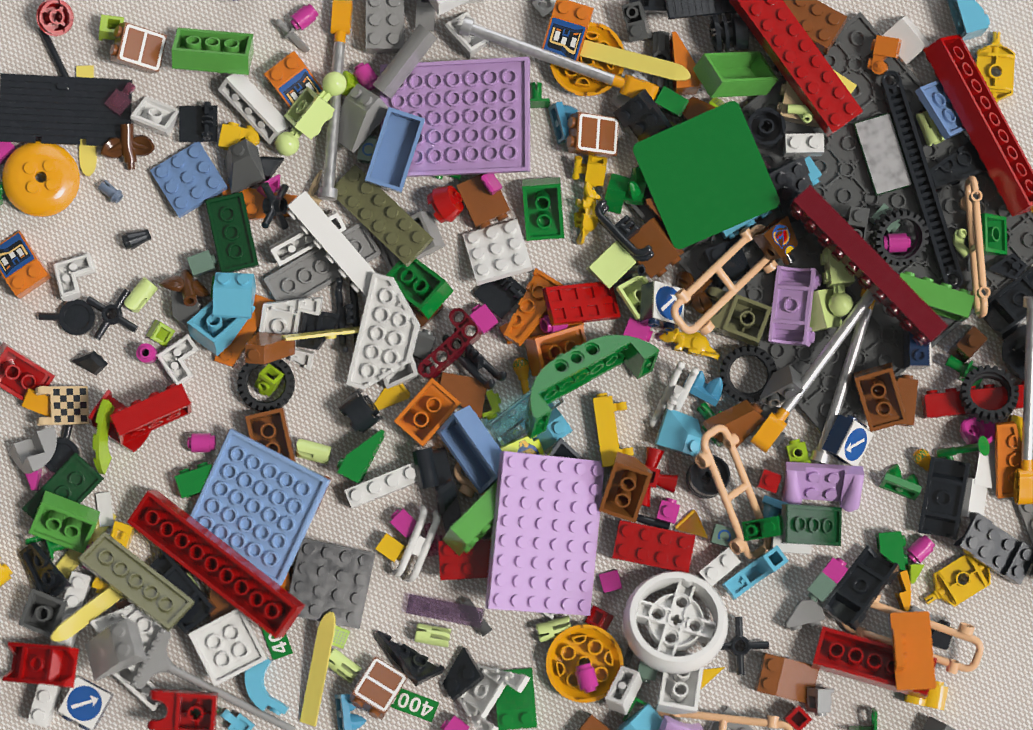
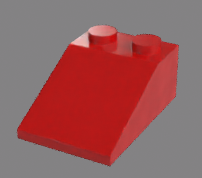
M5 342L1 344L0 388L23 401L28 388L35 390L36 387L50 385L55 377L54 374Z

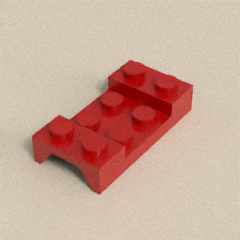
M492 539L478 540L468 553L463 552L460 556L444 541H438L440 580L488 578Z
M8 642V647L13 653L11 671L3 676L2 681L74 688L79 654L78 648Z

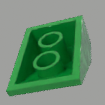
M560 177L522 180L526 241L564 238Z
M415 259L408 267L399 260L386 275L395 279L408 304L427 319L435 313L453 292V289L446 280L418 259Z
M381 429L347 454L345 458L341 457L336 467L339 469L337 473L357 484H361L386 436V432Z
M532 668L501 670L524 674L530 680L521 693L507 684L496 701L498 730L537 728Z

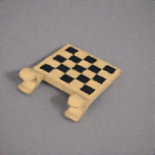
M39 386L35 388L36 395L50 396V417L37 418V426L89 424L88 386Z

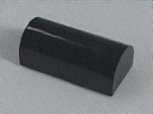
M432 448L413 451L412 455L420 490L440 486Z

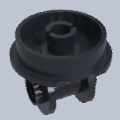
M1026 325L1018 327L1015 332L1004 340L1002 346V359L1006 367L1013 375L1023 381L1025 375Z

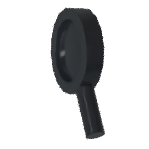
M76 299L65 303L60 309V313H39V320L59 321L64 331L70 335L81 336L92 330L95 325L96 314L93 307L87 304L86 301Z
M65 425L62 438H57L55 452L45 465L53 473H56L75 452L80 455L78 446L73 441H70L73 425Z

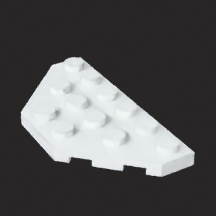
M376 272L372 275L346 385L365 390L412 361L420 323L393 277Z

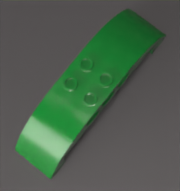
M607 335L594 338L581 345H575L569 352L559 354L535 378L525 412L527 436L532 439L546 431L552 411L548 404L622 363L639 379L653 371L660 350L639 338L625 335Z

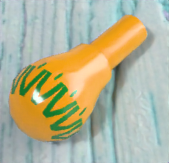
M518 357L513 361L512 367L518 380L521 382L523 394L530 393L528 383L529 362L524 357Z
M923 448L915 450L913 453L914 462L929 472L931 461L929 452Z

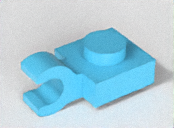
M225 709L220 715L231 723L228 727L229 730H252L255 726L253 722L241 713L236 717L228 709Z

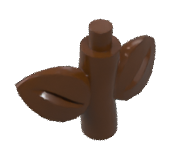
M133 123L120 124V138L112 137L108 139L101 148V154L113 159L123 156L124 163H127V170H135L134 162H137V156L143 157L151 154L155 150V146L152 140L145 135L134 137Z
M184 269L180 277L171 276L158 284L163 288L181 292L186 306H194L197 303L196 295L210 297L209 291L200 281L193 279V274L188 269Z
M682 271L676 275V287L687 290L695 282L689 272ZM712 277L691 296V299L684 304L685 307L692 303L693 308L701 314H705L712 307L710 296L704 292L713 281Z

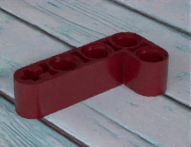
M454 308L449 313V320L457 328V331L418 365V373L427 380L435 379L465 352L469 344L473 345L481 338L482 332L480 327L461 308ZM462 313V321L456 322L455 317ZM474 327L476 329L475 334L468 336V330ZM460 340L461 346L458 349H453V343ZM446 353L445 361L439 362L440 354ZM426 367L430 368L431 372L429 374L426 373Z

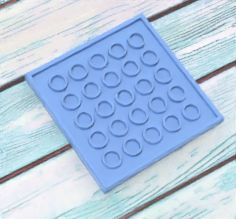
M230 429L190 516L272 580L282 585L331 480L244 434Z

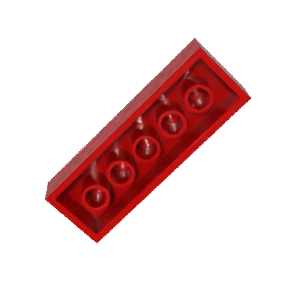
M822 627L812 668L926 700L929 689L896 690L892 645ZM934 657V668H935L936 661H937V658H935V657Z

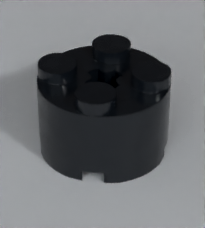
M770 107L757 109L747 121L759 149H769L777 145L786 130L784 117ZM763 125H765L766 128H769L767 132H765V130L762 129Z
M357 389L341 401V406L338 408L344 416L350 418V425L356 432L364 433L383 418L377 415L380 412L369 396L364 397L361 394L364 391Z

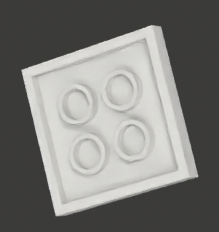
M517 219L462 234L477 286L533 270Z
M238 609L188 634L214 686L268 659L246 615Z

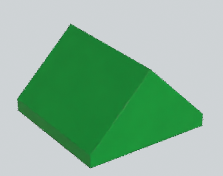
M982 213L981 225L984 255H1007V217Z

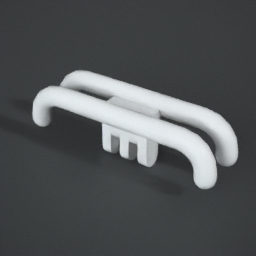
M684 361L677 363L650 421L651 427L657 426L665 407L668 410L681 411L699 374L697 367L692 368L684 386L681 387L676 385L685 367Z
M424 505L418 507L420 514L397 569L391 572L393 577H400L405 571L411 555H417L418 558L412 572L405 576L407 582H413L418 577L441 521V515L438 514L437 510H434L432 512L433 521L426 538L420 535L427 518V508Z

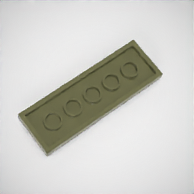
M354 164L334 185V188L338 189L337 200L408 267L434 238L379 186L365 182L366 174Z
M105 531L78 558L79 563L167 632L194 605V601Z

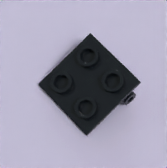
M206 101L203 102L202 106L179 107V142H217L218 105H211V102Z
M510 276L482 284L473 294L502 319L521 299L526 289Z

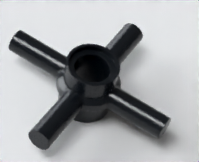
M264 182L261 187L267 198L263 200L262 207L266 216L261 226L267 229L274 216H276L282 230H285L289 225L284 217L288 209V203L284 196L289 186L282 184L277 195L274 196L269 183Z
M124 288L115 304L107 306L91 296L88 297L86 303L102 312V319L104 320L93 336L100 341L108 327L117 323L134 333L137 331L138 326L124 318L121 310L124 300L131 293ZM110 310H116L117 312L114 319H108V312Z
M735 617V637L730 642H724L721 650H730L732 654L736 655L737 675H745L744 655L750 649H769V641L749 642L743 636V617ZM738 640H742L745 644L742 651L735 649V643Z

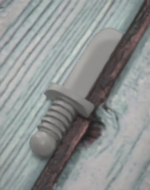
M281 19L276 20L275 23L285 34V39L289 38L305 53L310 50L294 33V28L290 30Z

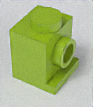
M101 14L99 40H115V28L118 24L124 23V17Z
M268 364L258 374L254 386L258 388L260 394L270 397L278 388L284 374L271 364ZM267 374H271L275 379H271Z
M800 439L789 441V445L785 446L788 462L811 463L805 441L800 442ZM796 449L801 451V456L795 455Z

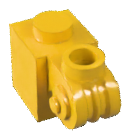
M228 122V124H222L218 146L221 150L228 151L230 146L245 139L257 146L260 142V137L251 125L241 128L238 123Z

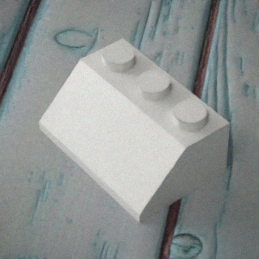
M676 651L674 656H687L693 653ZM704 667L684 674L662 672L656 711L675 715L697 713Z

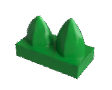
M637 166L632 169L624 201L626 204L644 205L648 185L640 167Z
M899 465L891 466L881 479L879 487L915 501L922 489L916 475L911 474L905 479H901L902 475Z

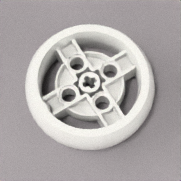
M668 571L647 578L635 588L625 605L623 628L629 647L643 663L660 672L684 674L704 667L717 656L726 640L728 617L720 595L708 582L691 573ZM676 589L675 594L665 595L654 603L645 601L646 598L658 591ZM693 595L705 603L712 614L714 622L704 619L701 608L692 599ZM683 602L686 606L681 608L676 603ZM655 613H657V614H659L662 618H661V619H655V618L652 617V615L655 614ZM673 620H677L678 624L673 625ZM637 622L647 625L651 638L659 645L658 650L652 648L643 639L638 630ZM695 625L699 628V630L692 631L690 629V626ZM672 637L675 642L668 643L665 638ZM697 641L707 644L702 650L694 654L674 656L676 651L685 650L693 646Z

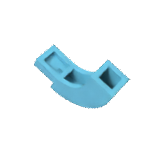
M777 545L742 568L724 582L722 586L730 597L735 600L763 578L774 573L789 560Z
M268 658L245 671L246 690L252 702L262 711H265L269 705L271 707L270 711L279 716L281 713L285 715L290 707L272 697L264 685L265 673L273 661Z

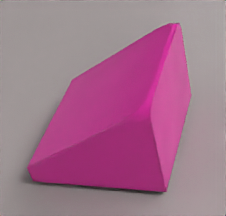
M279 174L266 181L269 183L273 193L280 189ZM259 186L257 191L266 197L262 187Z
M494 174L481 176V182L490 195L503 188Z
M42 468L30 474L25 473L32 491L39 489Z
M617 570L599 574L603 593L622 589Z

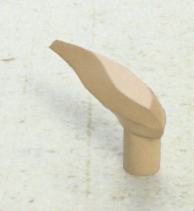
M321 169L307 192L317 205L322 201L315 195L322 177L323 170Z

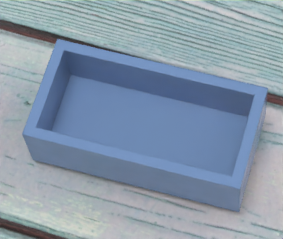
M388 107L365 182L400 194L402 193L424 125V118Z
M469 405L453 413L438 429L437 433L475 488L482 494L488 491L498 480L500 451L502 450Z

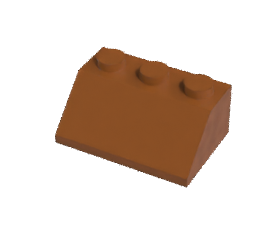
M618 452L599 511L636 523L653 472L636 457Z

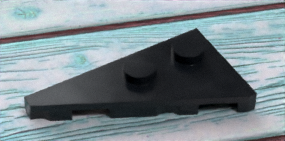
M381 631L376 633L375 638L415 687L444 672V666L440 665L437 667L427 661L429 658L425 655L419 654L404 643L402 646L391 640L392 637Z

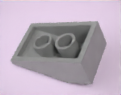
M358 83L345 97L339 119L338 143L353 153L385 118L388 106L378 96Z
M420 211L411 216L434 238L416 259L423 258L445 247L431 212ZM375 236L390 271L400 259Z
M128 619L107 627L85 644L94 681H98L147 659L138 625L136 622Z

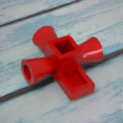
M647 446L645 466L653 473L641 506L650 507L651 488L655 489L657 485L674 494L678 475L660 474L661 469H657V466L665 451Z

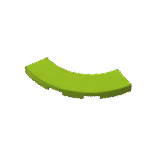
M103 399L99 406L95 420L97 423V433L93 434L92 449L96 453V457L93 458L98 473L104 475L112 459L108 448L110 415H112L115 409L111 402Z

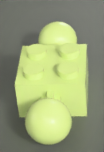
M336 71L327 73L323 78V90L319 95L307 86L286 112L284 117L294 127L290 132L279 134L275 140V148L281 155L291 156L295 154L299 149V137L302 134L312 140L314 136L320 133L323 124L331 119L335 109L328 101L332 96L342 94L347 86L346 79L341 73Z
M826 247L822 254H820V263L824 265L825 270L822 273L823 284H826L827 289L833 288L834 294L829 299L828 306L832 314L843 317L848 315L853 309V300L845 293V287L852 285L855 282L854 275L851 276L845 270V265L841 261L837 262L832 257V252Z

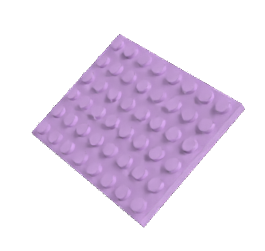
M529 57L419 62L391 99L380 91V99L388 107L425 119L407 177L530 172ZM388 64L380 65V74ZM384 119L380 122V132L382 129Z
M500 451L485 608L590 616L600 519L599 507L602 499L605 468L602 467V461Z

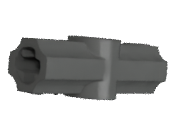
M653 32L652 57H662L666 61L670 60V32ZM652 75V83L659 86V91L663 86L668 88L669 79Z

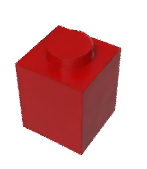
M763 469L755 488L770 494H776L783 475Z
M795 705L783 717L794 730H802L812 720L799 705Z

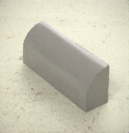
M419 24L373 85L391 99L437 40V37Z

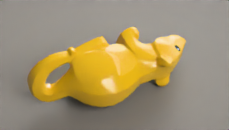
M588 181L584 184L582 201L575 199V205L579 207L578 212L574 213V226L580 229L576 240L578 245L584 243L587 234L593 231L599 222L595 215L596 200L600 199V195L596 193Z
M675 328L674 331H667L659 336V339L663 342L675 343V351L682 352L683 349L688 350L687 354L707 356L716 360L720 358V354L710 346L708 339L699 332L687 334L679 332V329Z

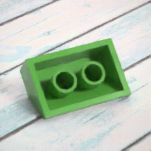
M45 491L28 533L84 553L97 525L100 511Z

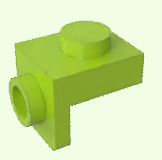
M493 389L486 392L492 410L482 414V418H487L488 421L499 417L498 413H501L498 404L502 402L498 392L494 394Z

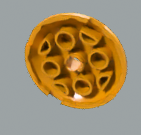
M590 22L585 40L624 50L621 40L613 30L601 23ZM579 57L578 61L582 62L583 57ZM592 60L591 64H587L620 77L624 71L623 67ZM550 63L551 72L556 81L572 94L591 97L605 93L613 87Z
M36 141V143H26L20 146L9 156L3 168L2 184L8 200L17 209L30 216L48 217L62 212L71 204L79 189L80 175L75 160L64 148L57 144H42L41 141ZM39 173L44 174L47 179L46 181L40 183L37 182L35 177Z
M576 625L562 631L552 641L546 656V671L552 686L563 697L580 703L594 702L606 697L621 666H624L620 646L614 637L604 629L593 625ZM582 658L589 659L591 667H594L598 686H595L596 690L587 693L579 689L575 672H577L575 667L579 666V661Z

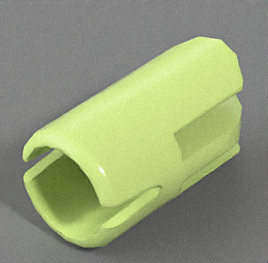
M927 111L915 115L928 146L936 145L945 140Z
M143 277L124 300V305L132 312L138 313L158 288Z
M298 439L295 455L298 458L327 465L332 447Z
M569 615L537 623L536 629L539 641L553 640L562 631L572 627L569 622Z
M418 623L414 641L448 648L451 628Z
M334 648L331 651L328 668L351 684L353 678H356L358 675L357 672H360L362 668Z

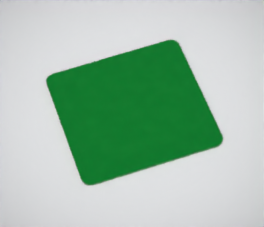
M736 101L722 104L637 142L633 146V153L671 242L677 249L688 247L777 208L780 204L779 196L740 105Z

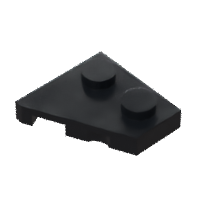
M321 312L319 316L304 313L301 333L332 330L342 315L329 312ZM325 336L300 339L299 347L319 350L326 341Z
M463 647L442 683L449 697L454 701L484 679L483 674L467 648Z

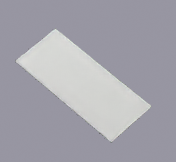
M110 492L97 493L96 501L97 509L100 511V527L114 525Z

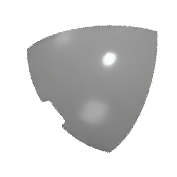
M54 426L36 431L31 439L13 443L9 452L15 464L22 472L26 474L33 473L44 467L52 458L57 444Z

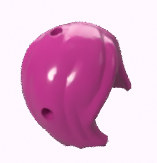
M969 417L961 422L960 434L967 445L977 443L981 436H985L989 444L994 441L995 423L992 424L989 421L988 424H985L984 420L978 422L976 417L973 419Z

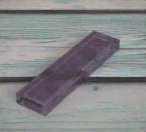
M409 594L406 609L408 614L477 628L482 627L485 609L412 594Z

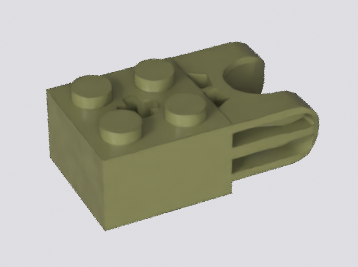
M710 287L707 295L710 296L711 300L717 302L727 291ZM736 294L721 308L720 313L710 319L715 326L712 331L758 347L772 307ZM704 314L699 315L697 317V320H699ZM749 318L751 323L745 324L742 320Z

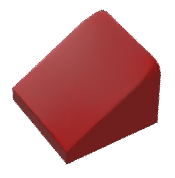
M593 605L590 616H587L585 623L607 631L614 616Z

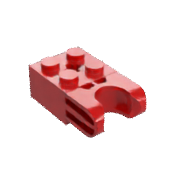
M152 689L149 691L150 698L163 702L168 712L164 718L151 719L147 723V729L216 730L219 693ZM195 708H198L199 711H201V714H199L198 717L194 716L195 713L192 714V711Z

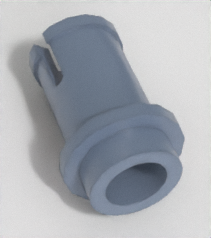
M104 180L98 187L100 191L110 198L111 202L118 203L123 198L122 191L117 190L107 180Z

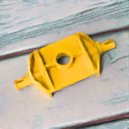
M992 32L991 45L983 47L976 52V65L998 103L1013 95L1015 53L1010 48L1001 45V32ZM997 67L1000 70V76H993L991 68Z
M965 554L932 574L934 591L923 599L927 605L936 599H941L955 607L991 584L990 569ZM962 573L968 577V581L964 585L958 582V576Z

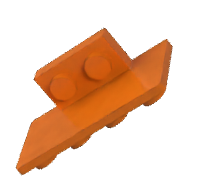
M929 611L891 613L890 623L896 690L935 689L936 679Z

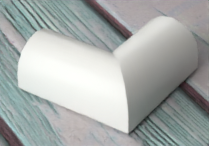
M90 253L53 264L61 299L63 301H73L81 296L77 278L96 272Z
M187 334L157 354V358L174 383L185 385L194 376L184 363V360L199 351V348L191 336Z

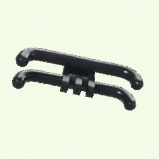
M601 199L595 207V215L601 226L635 260L641 262L650 260L654 256L650 245L638 249L629 241L639 232L640 228L635 226L631 229L635 222L633 220L628 222L630 220L628 215L624 216L614 225L605 216V213L609 210L607 201Z
M338 277L334 283L336 314H341L342 316L337 323L338 329L352 325L353 327L360 326L358 294L349 286L351 304H346L343 307V280ZM358 333L353 334L354 345H356ZM338 335L340 351L347 353L349 349L346 343V335Z
M444 335L442 341L447 340L449 335ZM471 344L465 349V357L461 355L456 359L461 366L488 390L495 387V380L490 379L488 381L478 371L482 367L498 381H504L507 377L506 371L499 372Z

